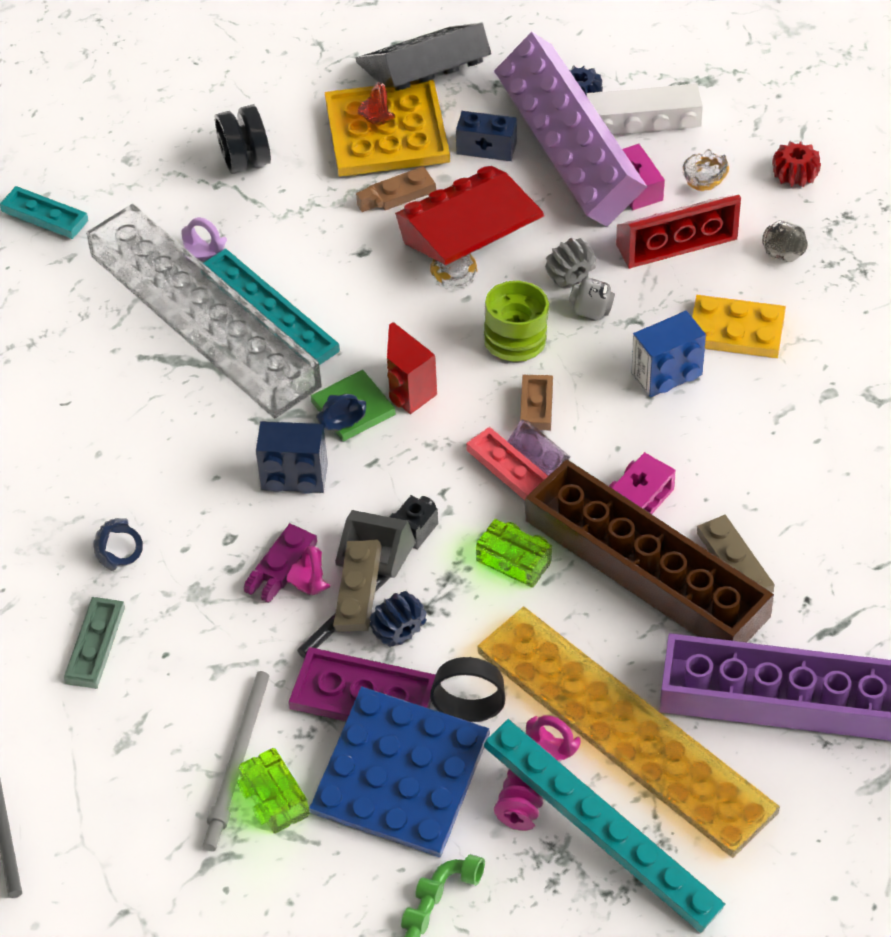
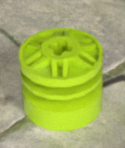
M517 280L495 285L488 292L485 299L483 338L485 347L491 354L502 360L517 362L534 358L544 350L547 340L549 302L547 295L541 288L532 283Z

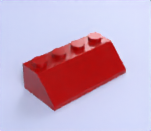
M739 194L726 195L617 224L616 246L630 269L738 240L741 197Z

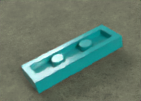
M15 186L0 203L3 213L73 239L89 221L87 213L18 186Z

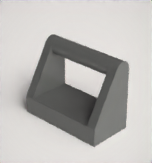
M351 510L345 521L335 563L336 566L343 567L347 541L379 540L381 546L390 547L391 552L388 564L379 563L378 575L395 578L416 543L408 521Z

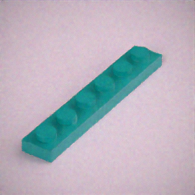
M225 248L203 263L204 271L316 367L340 352V345L335 339L228 249Z

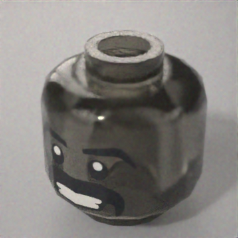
M782 220L769 225L762 237L766 253L770 257L785 262L797 260L806 252L808 246L805 230L799 225Z

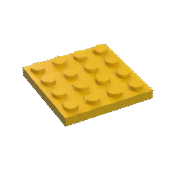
M434 79L422 83L419 80L411 81V87L395 91L394 87L384 88L382 85L324 92L339 177L450 162V151Z

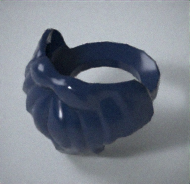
M353 394L329 395L322 411L316 415V419L320 424H324L326 430L340 431L344 428H350L365 416L366 402L357 399Z
M115 518L106 521L104 525L100 526V530L95 535L96 539L93 540L96 558L99 563L111 571L116 570L118 565L133 563L140 557L143 551L141 535L135 529L129 527L127 518ZM110 532L127 533L133 537L136 545L130 557L119 558L113 553L106 551Z

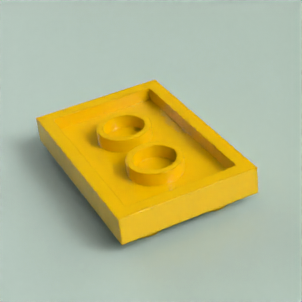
M696 294L692 318L706 334L705 349L778 358L786 306Z

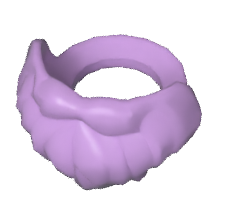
M197 217L192 219L181 232L184 250L192 260L204 261L221 252L227 242V238H220L216 227L205 218ZM194 226H202L209 232L211 236L210 244L200 238Z

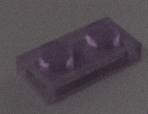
M521 419L507 441L548 476L566 459L569 460L571 457L527 420Z

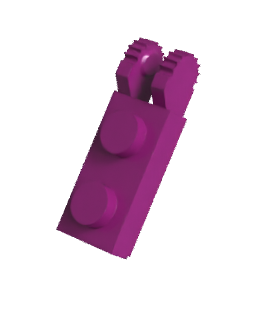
M289 523L255 570L247 577L243 587L244 592L250 595L254 594L256 589L265 580L267 584L261 592V600L267 603L271 602L281 588L284 589L287 585V574L292 565L302 558L304 549L307 546H316L317 535Z

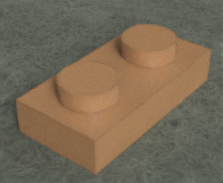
M522 374L520 430L551 431L553 375Z

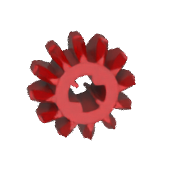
M802 140L799 144L789 141L788 145H780L772 159L774 177L779 178L781 184L790 183L791 188L794 184L804 187L806 183H813L821 170L819 151L813 149V144L803 145Z

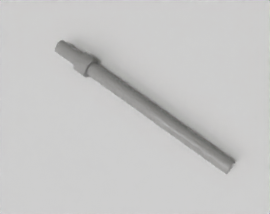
M258 671L216 804L210 808L206 821L209 826L202 847L210 852L216 851L222 829L227 827L231 815L228 809L270 677L264 671Z

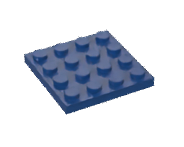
M361 686L309 807L310 813L441 858L483 753L485 740L490 735V730L487 727Z

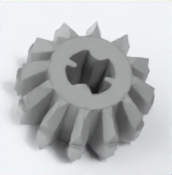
M569 238L565 243L560 242L557 248H552L553 253L546 257L547 263L545 265L548 275L560 287L567 285L570 288L577 282L581 283L585 277H589V272L596 267L594 263L597 258L591 247L581 238L576 240Z

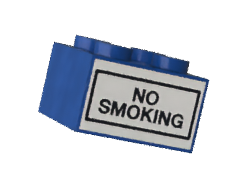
M687 310L633 333L631 374L650 398L660 393H666L678 385L693 381L703 375L706 334Z

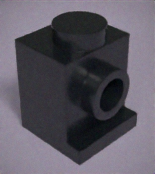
M410 495L400 509L389 516L408 521L416 541L413 548L417 550L439 524L438 508H436L433 500L427 496L417 498Z

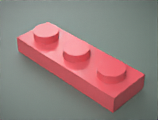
M488 427L466 443L467 452L524 501L548 477V475L491 427Z

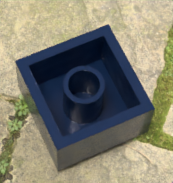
M260 421L255 452L261 490L324 493L328 467L324 424Z

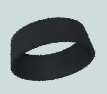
M473 657L455 658L445 662L437 670L430 692V699L433 706L441 713L469 722L485 721L499 714L504 708V679L499 669L485 660ZM468 675L491 682L497 687V691L486 698L470 700L453 696L440 683L450 677Z

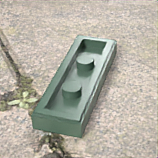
M92 597L64 675L65 684L98 689L125 610L124 601Z

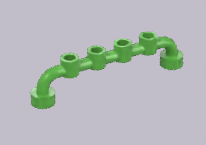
M469 854L465 860L454 859L441 864L433 873L431 880L422 877L417 884L415 892L416 898L421 899L417 910L408 907L402 917L401 927L407 930L404 937H420L421 934L423 935L426 932L430 921V914L434 905L440 902L444 884L450 875L461 874L462 882L477 886L483 876L485 859Z

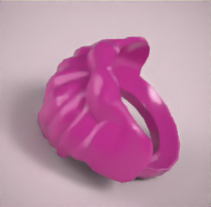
M307 546L302 553V558L292 565L287 574V582L308 595H317L330 588V584L326 583L322 578L321 550L315 546Z
M550 715L534 716L526 723V734L558 761L573 756L580 747V737L573 739L571 729L559 718ZM544 726L554 727L562 734L564 739L555 738Z

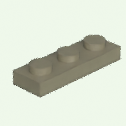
M726 514L697 526V535L710 553L770 592H774L775 584Z
M379 540L347 541L334 619V627L337 632L369 631V617L372 614L382 550Z

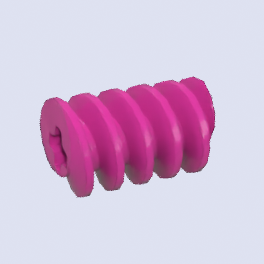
M509 769L507 777L503 782V789L498 796L499 800L494 806V813L504 825L511 829L528 831L535 827L532 820H536L539 817V810L537 808H541L544 801L538 793Z

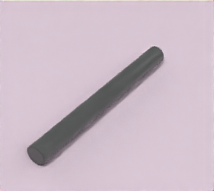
M0 778V854L8 896L10 898H17L23 892Z

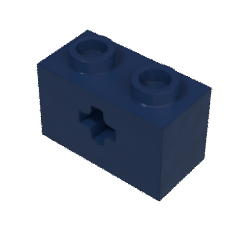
M461 111L456 127L457 155L512 162L517 144V118Z

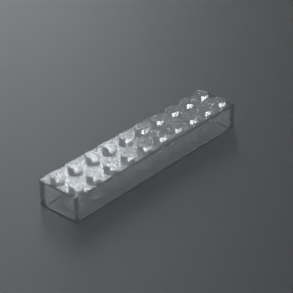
M133 203L86 232L90 254L94 260L274 419L322 387L318 361Z

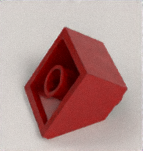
M395 322L389 324L387 345L389 398L395 406L402 407L411 415L437 395L435 354Z

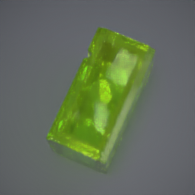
M494 519L487 528V531L477 541L476 561L534 588L541 575L545 573L551 564L552 545L540 535L531 536L521 531L512 522L504 523Z
M270 748L260 753L258 757H252L240 763L238 767L241 778L237 780V785L245 799L251 797L255 805L252 808L260 825L267 823L272 833L276 834L289 827L290 824H295L309 816L308 799L276 748Z

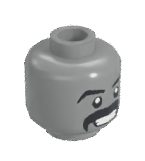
M585 277L580 285H573L569 301L574 303L573 310L575 314L593 320H600L603 315H609L615 293L611 292V286L608 283Z

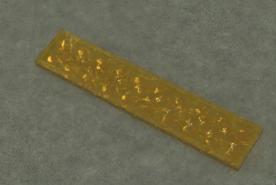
M523 606L477 646L480 656L497 667L506 677L557 718L565 722L567 726L730 857L734 858L779 814L780 806L526 607Z

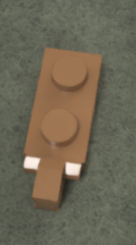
M422 166L373 184L356 193L357 206L361 212L376 207L383 208L386 211L429 195L436 190V183L425 167Z

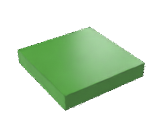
M363 369L311 395V402L319 412L322 411L329 395L353 394L357 399L366 402L365 416L358 423H355L350 428L335 431L342 441L396 415L395 407Z

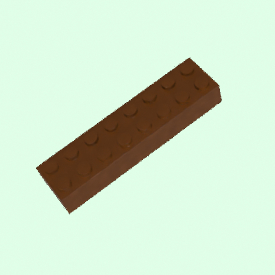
M568 459L525 498L526 522L697 637L747 643L771 618L774 599L772 592Z

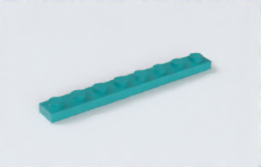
M507 719L485 740L483 747L698 932L702 933L726 905L725 902L511 720Z

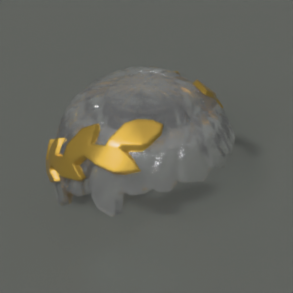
M711 149L705 150L703 155L700 153L691 155L682 165L683 176L687 184L697 191L716 188L729 173L726 155H717L712 153Z
M471 254L448 265L433 259L430 265V272L434 276L436 285L443 286L447 290L451 288L457 291L465 289L474 282L477 276V263Z

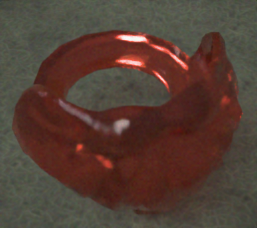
M377 82L370 92V97L363 101L358 108V115H361L372 125H383L395 119V114L388 112L387 90L383 82Z

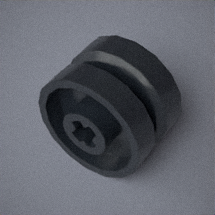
M254 104L240 107L237 112V119L230 110L214 115L220 150L231 174L247 170L248 159L255 168L271 163L270 147L265 127Z

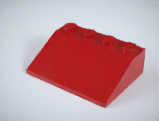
M493 166L482 167L476 174L468 178L457 179L453 182L452 186L446 189L435 190L428 195L429 197L421 201L410 202L404 206V209L395 213L404 244L444 265H448L544 217L541 208L507 172Z

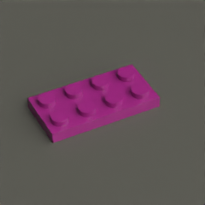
M309 647L288 701L289 709L346 722L361 686L430 709L432 703L430 692L436 674Z

